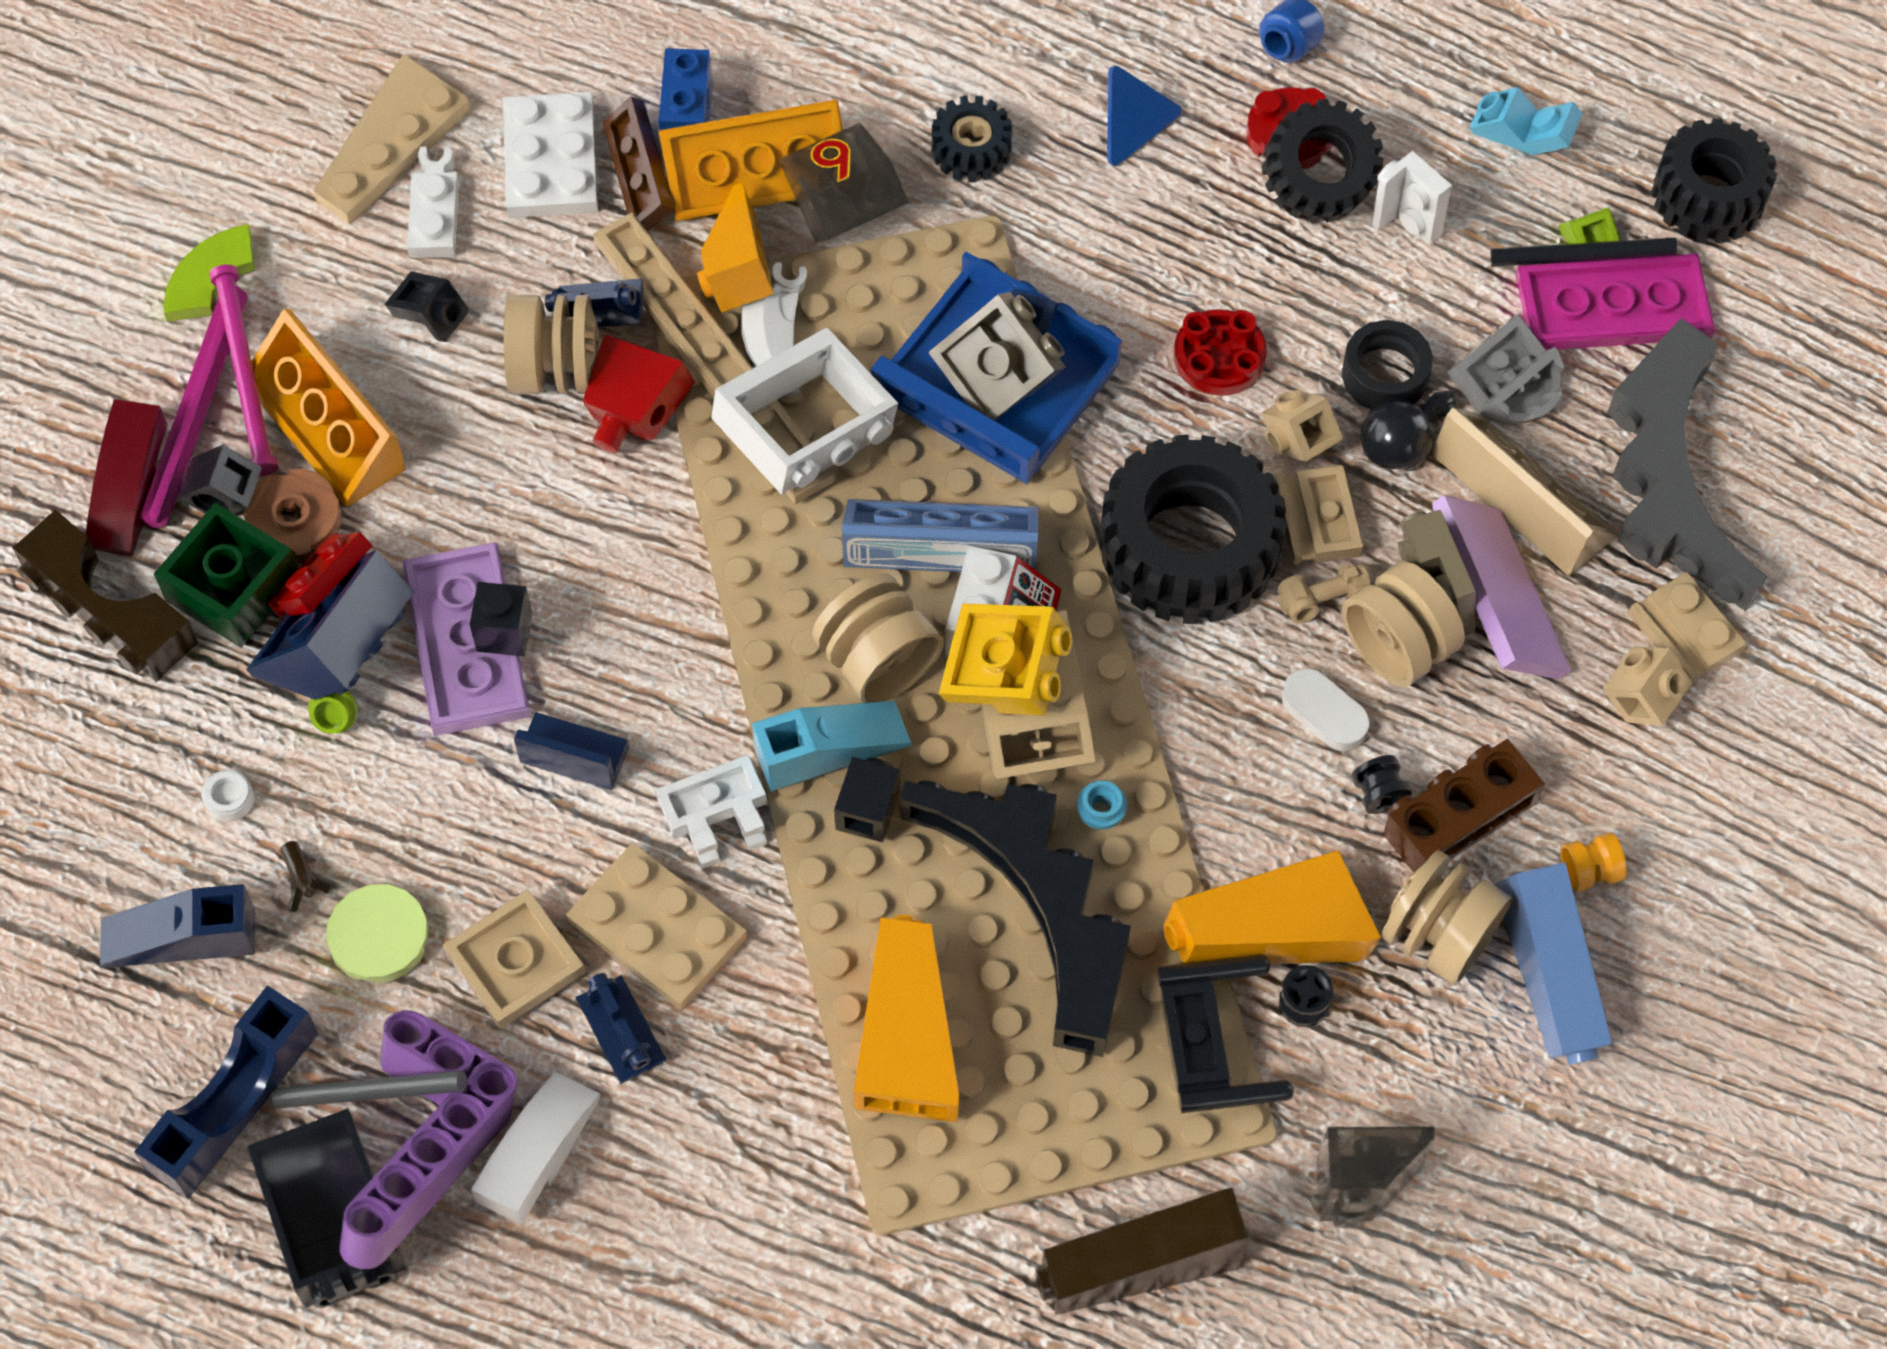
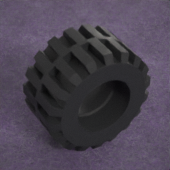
M1318 99L1313 106L1309 102L1301 104L1295 112L1291 110L1283 118L1265 146L1263 156L1266 157V160L1262 164V175H1268L1269 178L1265 183L1268 193L1275 191L1278 197L1274 202L1280 208L1284 204L1292 208L1289 215L1296 219L1301 214L1307 215V222L1317 223L1320 218H1325L1327 223L1336 221L1342 214L1345 217L1364 201L1378 182L1377 174L1383 168L1384 161L1383 157H1378V153L1383 149L1381 138L1374 140L1372 134L1377 129L1372 121L1364 125L1360 120L1364 113L1358 108L1353 113L1346 111L1345 109L1348 104L1346 102L1338 100L1334 106H1329L1328 99ZM1309 140H1323L1334 145L1340 151L1345 161L1346 173L1343 180L1328 184L1318 182L1309 177L1299 161L1298 152L1300 145Z
M1713 118L1711 123L1708 124L1703 119L1693 122L1692 128L1684 125L1678 129L1676 136H1671L1666 144L1652 187V197L1656 198L1654 204L1657 213H1665L1663 221L1669 227L1676 225L1679 228L1678 234L1687 237L1688 234L1697 236L1696 241L1703 243L1706 242L1707 238H1713L1715 243H1725L1727 236L1736 240L1743 237L1745 230L1750 232L1756 226L1758 219H1761L1777 176V172L1774 171L1776 167L1775 156L1768 155L1770 147L1766 141L1759 142L1757 140L1758 133L1752 129L1746 132L1741 129L1742 124L1732 121L1731 125L1724 124L1723 119ZM1699 175L1717 177L1725 181L1729 186L1711 185L1702 180Z

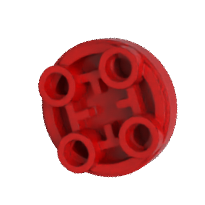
M1224 309L1191 312L1186 315L1183 325L1176 335L1173 352L1174 364L1181 378L1194 389L1216 396L1237 394L1251 387L1261 376L1267 355L1266 341L1263 333L1256 325L1257 321L1254 315L1246 310L1234 312Z

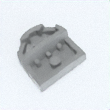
M1518 314L1507 320L1447 371L1448 375L1479 414L1488 420L1501 424H1520L1537 419L1550 412L1557 405L1563 394V391L1559 390L1561 383L1560 373L1564 370V364L1555 346L1545 350Z

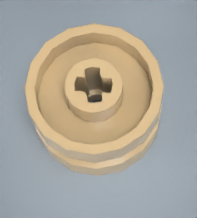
M1402 560L1376 577L1375 585L1369 584L1343 601L1341 609L1343 623L1353 645L1367 664L1392 685L1401 688L1412 685L1430 671L1432 663L1437 664L1446 660L1463 646L1465 640L1464 628L1455 605L1434 578L1414 563Z

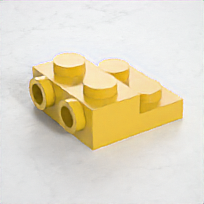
M962 603L939 694L946 702L992 705L1001 714L1045 716L1048 702H1056L1060 695L1061 680L1056 670L1060 656H1067L1070 653L1072 646L1071 630L1053 607Z

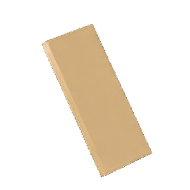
M1454 407L1447 414L1432 455L1489 506L1501 509L1504 519L1568 576L1572 575L1618 536L1612 528L1481 414Z

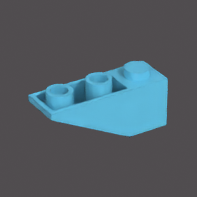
M895 701L798 708L752 723L755 751L770 791L848 767L852 757L866 760L867 758H875L911 746V740Z

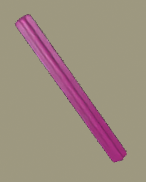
M236 285L241 313L243 314L248 296L245 291ZM219 297L140 513L141 521L148 524L151 528H164L168 524L230 350Z

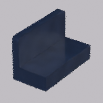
M535 712L528 731L517 730L514 737L520 763L609 790L613 789L629 750L627 739Z

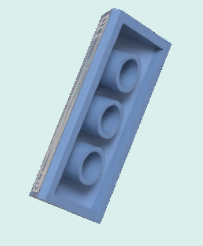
M862 499L847 500L842 523L844 567L962 572L970 545L1015 555L1036 570L1038 507Z

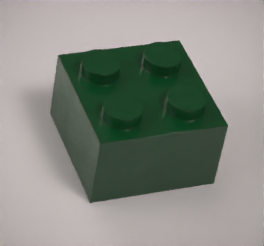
M214 503L153 574L166 602L242 648L273 611L267 603L299 568L291 548L219 504Z

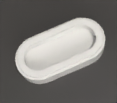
M1301 669L1287 677L1282 691V703L1289 714L1326 745L1335 750L1349 751L1363 743L1369 728V718L1361 705L1316 670Z

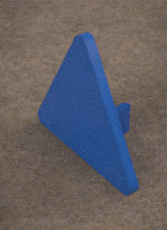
M1115 65L1108 69L1107 162L1110 165L1117 166L1178 118L1182 110L1179 105L1126 70Z

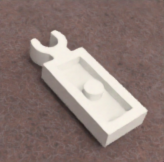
M444 146V156L442 159L431 161L429 160L427 147H421L418 151V159L422 173H411L407 241L409 258H454L456 251L459 180L457 172H452L454 168L452 150L450 146Z

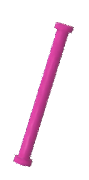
M219 265L211 269L209 275L211 283L217 286L252 455L250 461L262 467L259 476L269 475L278 470L277 458L270 453L235 284L239 279L238 271L233 265Z

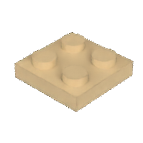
M528 889L443 944L446 955L499 1029L507 1026L586 973L583 963Z

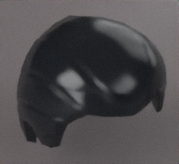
M1450 390L1436 392L1420 407L1409 402L1396 400L1376 406L1368 413L1361 426V444L1367 458L1380 467L1403 469L1405 471L1416 469L1425 458H1429L1432 454L1435 443L1432 424L1438 418L1446 417L1453 407L1456 408L1457 404L1454 393Z

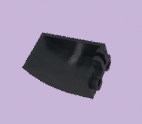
M349 1108L247 1146L294 1291L305 1308L313 1305L315 1308L332 1306L353 1293L366 1288H377L386 1285L396 1278V1273L407 1269L399 1245L383 1263L371 1269H358L350 1266L341 1256L340 1242L344 1211L348 1204L374 1177Z

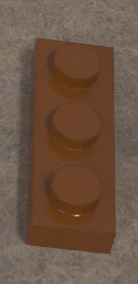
M630 96L602 123L627 214L632 212L648 232L674 210V205L645 103Z

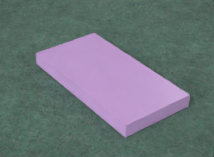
M1443 495L1433 502V511L1441 510L1475 588V608L1501 668L1558 680L1571 672V668L1501 509Z
M497 542L402 560L406 583L414 591L409 599L433 735L438 736L531 717L519 656L477 652L469 625L477 583L505 584Z

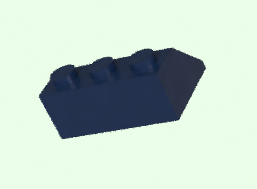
M378 550L367 553L312 613L293 616L287 614L246 670L254 678L314 700L334 692L337 695L344 694L359 680L358 670L363 663L371 659L382 648L383 642L380 639L385 632L404 617L405 610L403 607L414 591Z

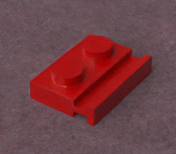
M361 532L331 535L321 543L299 570L287 580L285 585L267 603L268 606L278 617H283L286 613L289 616L312 613L373 545Z

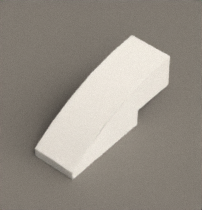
M554 1072L522 1110L471 1188L476 1203L522 1225L545 1184L551 1186L601 1098L600 1093Z

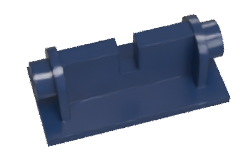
M631 279L559 286V288H555L552 293L545 296V307L548 312H553L558 295H566L570 316H573L576 296L589 295L598 328L642 325L644 280Z
M599 973L591 977L587 982L590 989L575 998L620 1085L667 1062L622 975L614 979L608 978L606 973Z

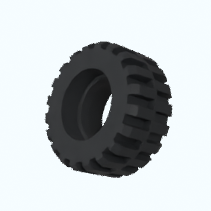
M1188 434L1173 436L1172 442L1164 444L1163 439H1159L1147 444L1145 454H1142L1140 450L1132 453L1125 459L1124 468L1116 469L1111 477L1109 490L1105 492L1100 527V548L1103 550L1102 562L1105 571L1113 574L1112 584L1120 594L1125 595L1130 592L1132 594L1131 604L1140 610L1145 611L1147 607L1156 610L1155 617L1169 621L1171 616L1182 617L1183 624H1197L1200 617H1208L1211 623L1224 620L1227 610L1231 609L1234 614H1238L1250 606L1251 597L1253 599L1260 598L1268 588L1269 579L1275 576L1286 528V522L1284 521L1286 514L1284 497L1278 494L1279 484L1273 474L1269 472L1262 474L1264 464L1253 454H1250L1248 457L1241 454L1242 447L1230 441L1224 446L1215 443L1216 437L1201 435V440H1189ZM1182 505L1199 506L1223 517L1234 530L1236 538L1226 546L1212 552L1187 553L1171 548L1159 540L1150 529L1148 523L1154 516L1171 507Z

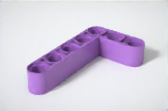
M403 1010L395 1012L385 1021L380 1053L382 1069L391 1077L463 1070L467 1077V1087L462 1092L423 1095L438 1104L439 1107L348 1204L344 1211L340 1253L344 1261L358 1269L377 1267L389 1257L503 1129L512 1114L517 1086V1076L514 1070L497 1058L414 1011Z

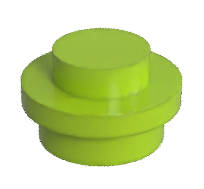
M347 691L341 695H337L334 692L316 700L310 699L308 713L312 724L319 731L328 734H338L347 731L354 724L358 715V706L350 692Z

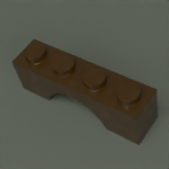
M54 510L12 547L21 564L17 569L20 576L33 589L38 590L43 586L52 594L50 596L51 601L65 616L71 618L76 614L85 622L83 624L84 629L98 644L104 646L109 642L118 650L116 655L119 660L134 674L137 675L140 671H143L157 682L198 644L190 622L156 593L130 601L111 600L95 593L91 589V579L99 561L89 537L57 510Z

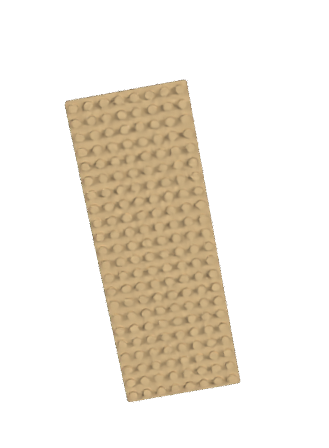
M986 216L767 260L770 279L776 262L782 263L781 275L787 280L797 278L800 266L805 267L807 271L805 287L798 294L794 318L793 346L827 327L870 374L872 366L881 355L889 360L893 358L961 274L962 255L965 251L979 259L990 260L1000 271L1018 280L1001 221L996 216ZM698 275L683 277L754 368L742 338L741 314L743 305L721 313L714 296L705 297ZM651 317L659 353L682 361L695 381L691 390L675 410L674 416L753 743L752 723L798 708L863 703L842 678V667L837 668L831 664L826 658V653L820 650L812 641V629L817 618L830 602L856 582L874 574H890L900 584L902 591L913 600V611L919 610L944 638V647L937 661L928 672L910 688L896 697L887 700L896 702L911 740V746L875 757L887 761L893 768L900 769L901 791L883 843L835 830L834 808L848 767L770 791L758 759L872 1232L878 1236H885L1272 1144L1276 1137V1129L1268 1103L1182 1114L1180 1112L1157 967L1183 964L1178 951H1172L1167 944L1163 928L1164 922L1175 900L1204 891L1109 577L1102 562V554L1066 435L1027 485L897 409L893 422V431L884 441L877 445L871 443L858 450L848 462L841 466H836L835 464L830 468L835 473V482L795 505L787 493L781 495L714 422L711 418L714 398ZM822 375L802 385L799 394L789 397L785 395L777 399L811 443L860 416ZM848 499L1038 507L1036 571L1062 589L1057 611L1067 610L1088 712L1096 762L996 779L992 773L981 704L946 702L939 694L948 657L945 656V628L961 572L844 567L842 523ZM1100 780L1109 781L1118 786L1123 791L1127 800V809L1123 820L1117 826L1105 830L1089 827L1080 819L1077 812V799L1081 790L1088 784ZM905 781L913 783L933 781L944 786L946 790L964 794L970 791H979L1001 802L1004 801L1008 784L1015 786L1034 784L1046 789L1048 793L1057 794L1055 818L1047 850L1056 851L1057 849L1067 848L1080 852L1085 858L1094 859L1092 879L1083 915L1092 917L1096 914H1106L1119 919L1122 924L1131 926L1129 945L1103 1057L1053 1046L1057 1012L1055 974L1044 935L1030 909L1002 873L971 848L939 831L900 819V797ZM1097 802L1092 806L1098 812H1107L1111 809L1104 802ZM896 915H911L921 919L923 923L932 924L959 1090L958 1123L854 1109L853 1091L880 917L892 919ZM1231 980L1213 981L1230 1076V1086L1261 1083Z

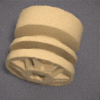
M509 295L506 300L504 314V366L509 393L541 394L545 385L546 374L554 373L555 384L559 394H567L570 375L574 373L576 391L578 394H585L599 352L598 325L593 314L590 296L577 295L573 316H570L566 295H558L554 305L553 316H546L540 295Z
M888 573L874 574L845 589L828 604L817 618L812 629V641L820 650L826 653V658L831 664L837 668L842 667V678L863 703L884 702L910 688L928 672L937 661L944 647V638L923 613L919 610L913 611V600L902 591L900 584Z
M1438 849L1425 864L1410 875L1391 905L1390 915L1382 931L1381 938L1394 945L1410 929L1411 932L1402 952L1411 957L1426 941L1430 942L1434 946L1430 952L1426 967L1454 986H1457L1493 937L1505 917L1513 897L1485 879L1475 885L1468 894L1463 893L1460 889L1468 869L1459 863L1447 878L1443 880L1442 876L1449 864L1450 857Z

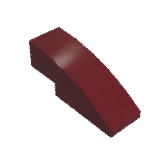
M118 399L113 401L98 455L87 518L86 535L89 537L95 551L133 556L144 523L140 519V513L156 471L155 464L168 426L161 407L158 405Z

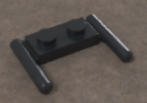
M1260 954L1157 967L1181 1114L1288 1101L1293 1097L1294 1088L1288 1080L1230 1086L1229 1082L1230 1076L1213 981L1265 975L1269 972L1271 966L1270 960L1266 955Z

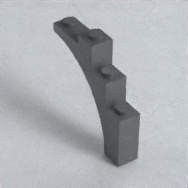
M1680 318L1617 387L1607 415L1613 418L1620 428L1637 435L1621 452L1612 478L1617 480L1626 492L1643 499L1627 516L1617 542L1623 545L1632 557L1647 562L1655 569L1666 557H1669L1682 572L1696 576L1713 588L1722 600L1735 604L1746 612L1757 599L1767 575L1741 555L1715 525L1697 493L1687 459L1685 425L1689 398L1709 370L1719 343Z

